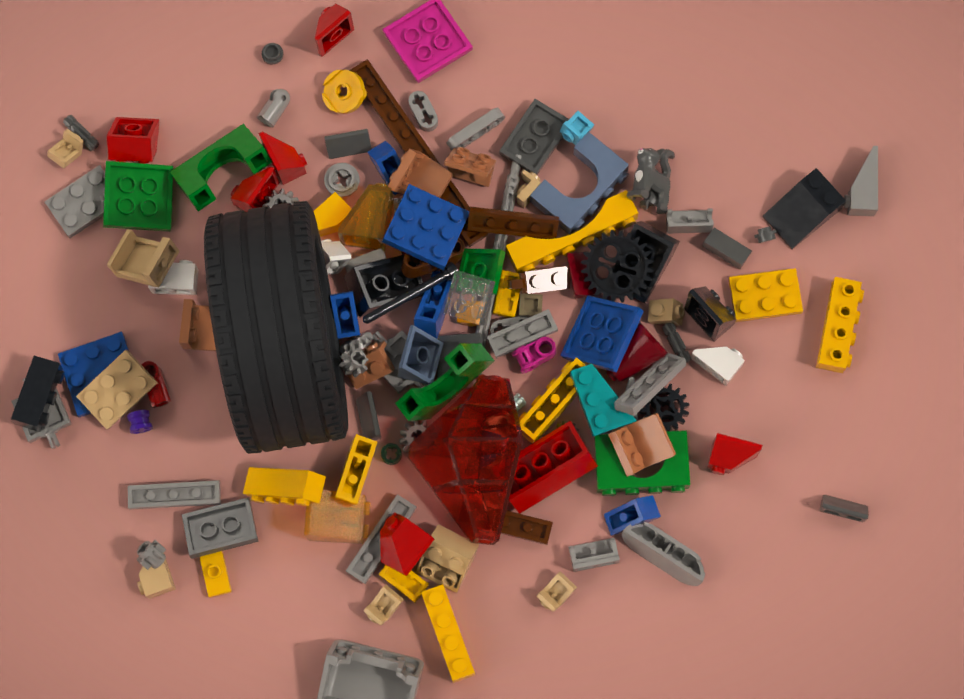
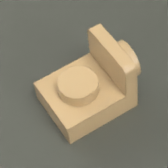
M525 169L521 172V179L528 185L523 184L517 191V204L523 209L530 203V195L541 184L540 178L535 173H529Z

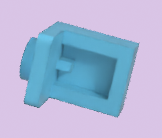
M577 111L568 121L562 124L560 132L566 141L576 145L588 131L592 130L594 124Z

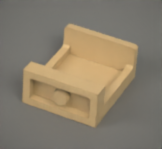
M127 229L113 255L110 257L107 266L116 277L159 288L177 257L179 249L170 238L163 237L160 242L138 237L132 230Z

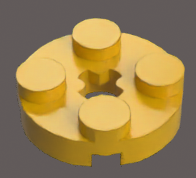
M349 70L333 71L326 77L323 84L325 87L322 98L325 105L331 111L341 114H348L357 110L367 96V91L361 77ZM341 87L347 88L346 96H340L342 92Z

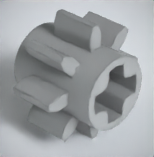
M352 347L348 352L345 351L340 356L343 361L339 366L342 367L345 375L353 374L354 378H356L360 373L363 374L368 369L364 364L369 359L366 358L363 350H355Z
M156 540L152 543L145 541L137 550L139 555L137 561L147 570L150 567L156 569L165 561L166 556L163 553L166 549Z

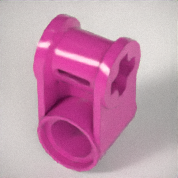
M541 337L517 348L511 354L513 357H516L521 367V373L525 374L553 359L556 355V346L551 338ZM548 344L552 347V350L545 354L540 352V347Z

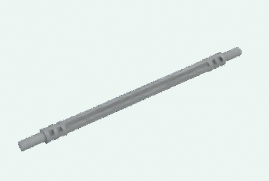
M517 154L514 155V156L518 157L519 159H521V157H522L521 155H517ZM512 161L510 174L507 175L501 210L513 211L520 181L518 176L520 165L515 161ZM496 234L493 249H501L505 252L508 235ZM483 295L482 302L485 303L482 324L477 325L475 333L483 334L484 348L496 295ZM477 379L473 380L466 389L475 390Z

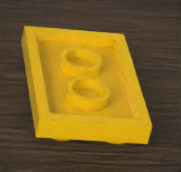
M796 268L732 276L728 279L733 311L736 315L735 322L803 313Z

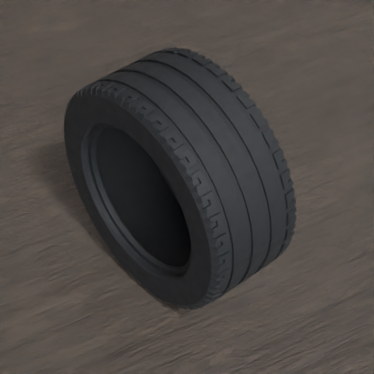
M297 201L292 205L291 203L273 205L272 208L265 206L249 209L248 212L240 210L208 217L204 231V261L209 309L224 393L239 443L246 453L251 454L261 453L262 450L264 452L281 450L285 446L287 448L305 446L306 443L318 444L329 442L330 439L336 441L345 438L348 431V409L342 367L339 366L342 359L340 357L339 339L337 337L330 298L331 290L313 209L307 201Z

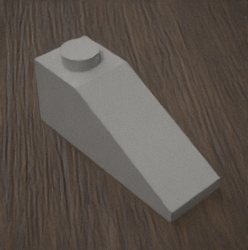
M873 146L848 195L844 196L846 200L844 208H848L849 216H875L878 211V146Z

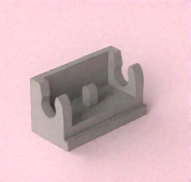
M667 209V234L710 233L714 226L712 220L713 209L672 211V209Z
M615 538L568 547L573 572L617 564L620 561Z

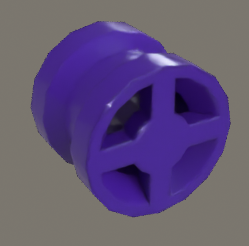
M138 410L127 414V419L131 422V427L129 428L131 434L144 433L153 429L152 423L149 422V410Z

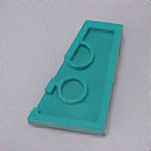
M593 364L569 372L593 437L637 421L633 415L615 410L614 402L619 397Z

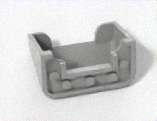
M335 640L326 654L317 699H416L424 662L415 657L347 640Z

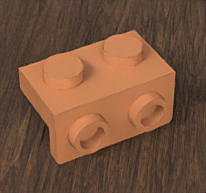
M385 341L378 344L373 342L365 347L363 353L369 360L364 364L368 369L363 374L360 373L356 378H354L353 374H347L356 389L395 370L394 365L384 351L387 345Z

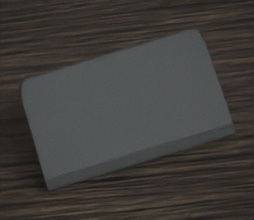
M368 129L324 137L329 159L367 153L372 149Z
M715 227L702 245L738 269L742 268L752 250Z
M368 391L356 399L363 437L379 440L382 437L372 392Z
M829 495L822 496L820 512L859 522H865L868 519V506Z

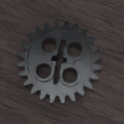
M613 229L610 232V237L603 232V240L596 236L594 238L596 245L591 243L587 245L591 251L583 252L588 259L581 261L582 264L587 265V268L581 270V273H588V277L584 279V282L591 281L592 284L588 289L590 290L595 287L597 289L595 296L602 292L603 299L606 300L608 296H611V300L615 302L617 297H619L621 303L625 302V296L633 300V292L640 296L642 293L639 288H648L644 281H651L653 279L647 274L655 270L649 267V264L653 263L654 259H648L647 256L652 251L644 250L647 243L639 244L640 236L632 239L633 232H629L627 236H624L623 229L616 235ZM611 245L617 249L615 257H609L606 254L607 246ZM628 254L637 256V265L632 266L628 264ZM602 257L611 263L620 261L621 267L636 271V275L624 269L615 271L614 265L601 262L599 258ZM603 266L608 269L609 275L607 278H601L598 275L599 267ZM620 275H626L629 278L630 283L628 286L620 285L618 281Z

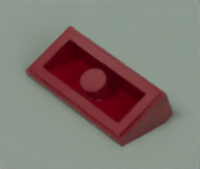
M583 252L566 253L574 298H585L587 295L595 296L596 288L588 289L592 284L591 281L584 282V279L588 277V273H581V270L587 268V265L582 264L581 261L587 260L588 257Z

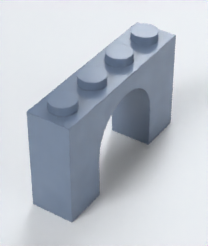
M589 131L575 145L573 155L595 173L598 184L594 191L583 198H570L563 195L544 179L530 195V202L545 215L559 216L558 226L569 235L574 231H579L585 224V218L588 215L593 216L600 207L598 204L603 199H608L614 192V186L617 183L622 184L629 175L627 173L629 164Z

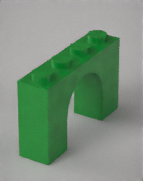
M243 123L170 171V173L196 210L200 211L216 200L207 183L209 177L219 167L238 161L246 164L251 172L256 174L273 162L262 144Z
M460 343L444 358L451 367L444 375L423 388H411L395 403L408 421L431 419L495 361L481 343Z
M687 430L666 431L676 455L664 460L660 471L647 478L627 476L609 435L600 434L594 436L595 462L598 465L596 467L597 493H602V496H615L616 492H625V495H638L639 491H648V494H660L662 490H671V493L685 492V489L690 487Z

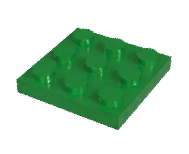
M106 161L103 227L170 232L173 176L170 171L173 170V166Z

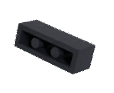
M33 356L11 417L15 425L41 432L42 426L47 425L49 420V413L47 412L50 405H54L57 392L55 390L57 384H61L65 372L62 371L63 368L60 363Z

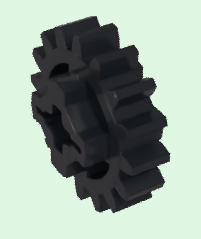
M669 384L668 388L663 387L640 410V414H646L645 417L650 416L649 405L651 404L661 420H671L670 422H662L665 430L670 431V427H673L676 431L679 428L677 423L684 425L685 420L683 417H688L689 412L684 409L688 408L690 404L683 402L687 396L686 394L679 395V387L674 391L672 390V384ZM667 394L668 396H667V397H659L658 395ZM676 400L679 404L680 412L675 409L674 403ZM668 405V410L664 412L660 410L661 406Z

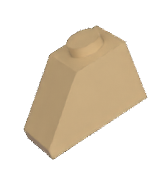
M166 559L156 569L150 567L147 570L142 567L139 573L140 581L137 582L141 595L145 594L147 598L151 599L176 590Z

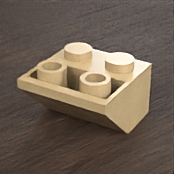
M438 524L431 535L435 540L422 555L416 573L435 583L443 584L444 587L457 593L480 544Z

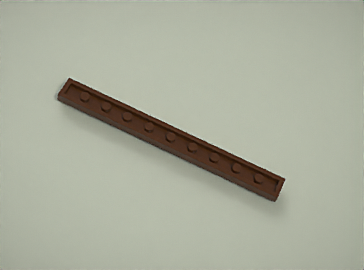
M367 59L349 70L357 73L363 80L367 91V99L404 153L409 149L417 150L440 164L370 61ZM450 181L440 198L469 211V205L454 183ZM468 218L460 233L469 248L488 236L486 232L467 230Z

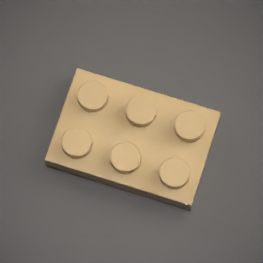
M125 350L76 397L108 430L158 382L128 350Z

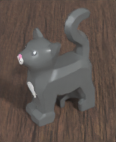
M641 148L638 150L637 160L639 165L634 174L633 189L628 191L627 197L632 201H635L636 197L643 198L644 200L640 201V207L644 210H647L650 206H656L657 214H666L670 191L669 179L671 175L668 158H675V153L670 149L656 151L652 148ZM658 162L660 163L662 173L655 169Z

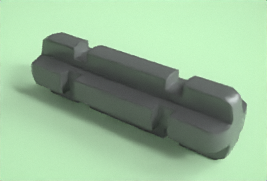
M68 115L63 120L65 126L69 130L71 129L73 133L79 135L83 140V144L90 151L95 150L99 146V142L73 115Z
M674 323L664 324L662 330L665 336H668L667 340L674 353L685 358L686 363L691 360V356L685 350L686 346L679 333L676 332Z

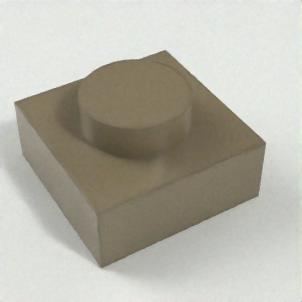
M520 294L519 316L529 318L541 313L543 295Z

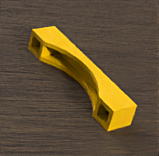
M625 190L606 199L597 216L588 225L573 234L554 239H536L525 236L506 245V253L516 273L535 270L536 266L542 263L543 265L550 264L555 261V257L562 254L566 256V253L574 252L575 248L581 245L586 247L589 243L593 244L595 242L594 238L596 236L598 238L601 237L603 232L610 236V232L613 229L616 232V229L622 226L628 228L634 225L639 213L633 201L627 197L628 191Z

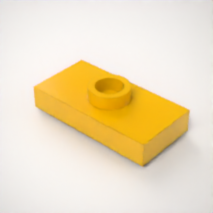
M502 270L493 315L509 318L516 316L521 288L508 289L507 280L520 279L519 273Z
M223 551L201 556L200 562L208 597L212 598L231 593L232 590Z
M385 565L379 572V576L414 603L422 595L421 592L425 591L429 586V583L412 570L405 576Z

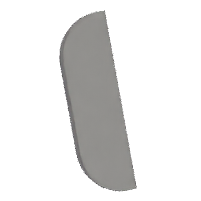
M647 522L635 526L630 524L623 530L622 538L631 550L673 578L690 586H699L703 582L705 572L701 558L693 550Z

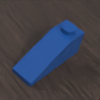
M434 271L431 275V278L439 274L440 272ZM443 281L425 291L414 317V326L436 339L444 322L454 281Z

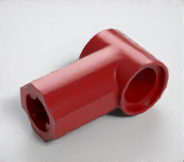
M152 361L142 363L141 365L146 370L152 367L156 370L153 378L158 384L147 393L152 408L161 407L171 402L161 368Z

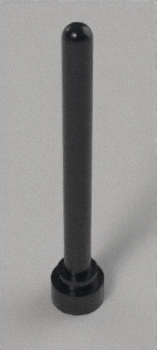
M447 263L444 270H440L439 274L366 314L363 317V322L366 324L371 323L443 281L447 282L450 280L452 282L460 277L458 269L454 263Z

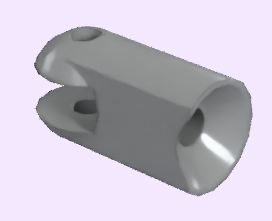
M284 89L273 90L257 119L273 128L290 102L289 93Z

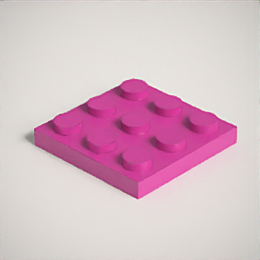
M429 0L383 28V33L417 83H420L473 50V46L441 0Z

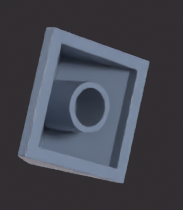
M410 325L399 364L398 377L427 385L433 383L444 343L416 326Z

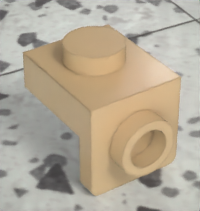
M66 129L63 133V139L48 150L47 156L62 168H65L82 155L83 140L79 135Z
M674 298L649 300V323H674L677 326L682 325L685 316L683 303Z
M560 571L538 593L537 597L540 599L543 607L554 612L577 587Z
M385 585L371 604L364 609V612L372 622L383 625L391 618L404 599L388 585Z

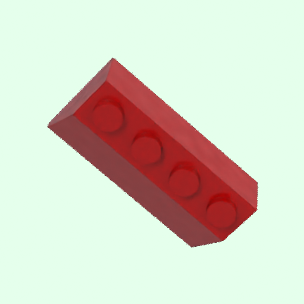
M569 421L492 469L507 498L520 514L598 467L576 428Z

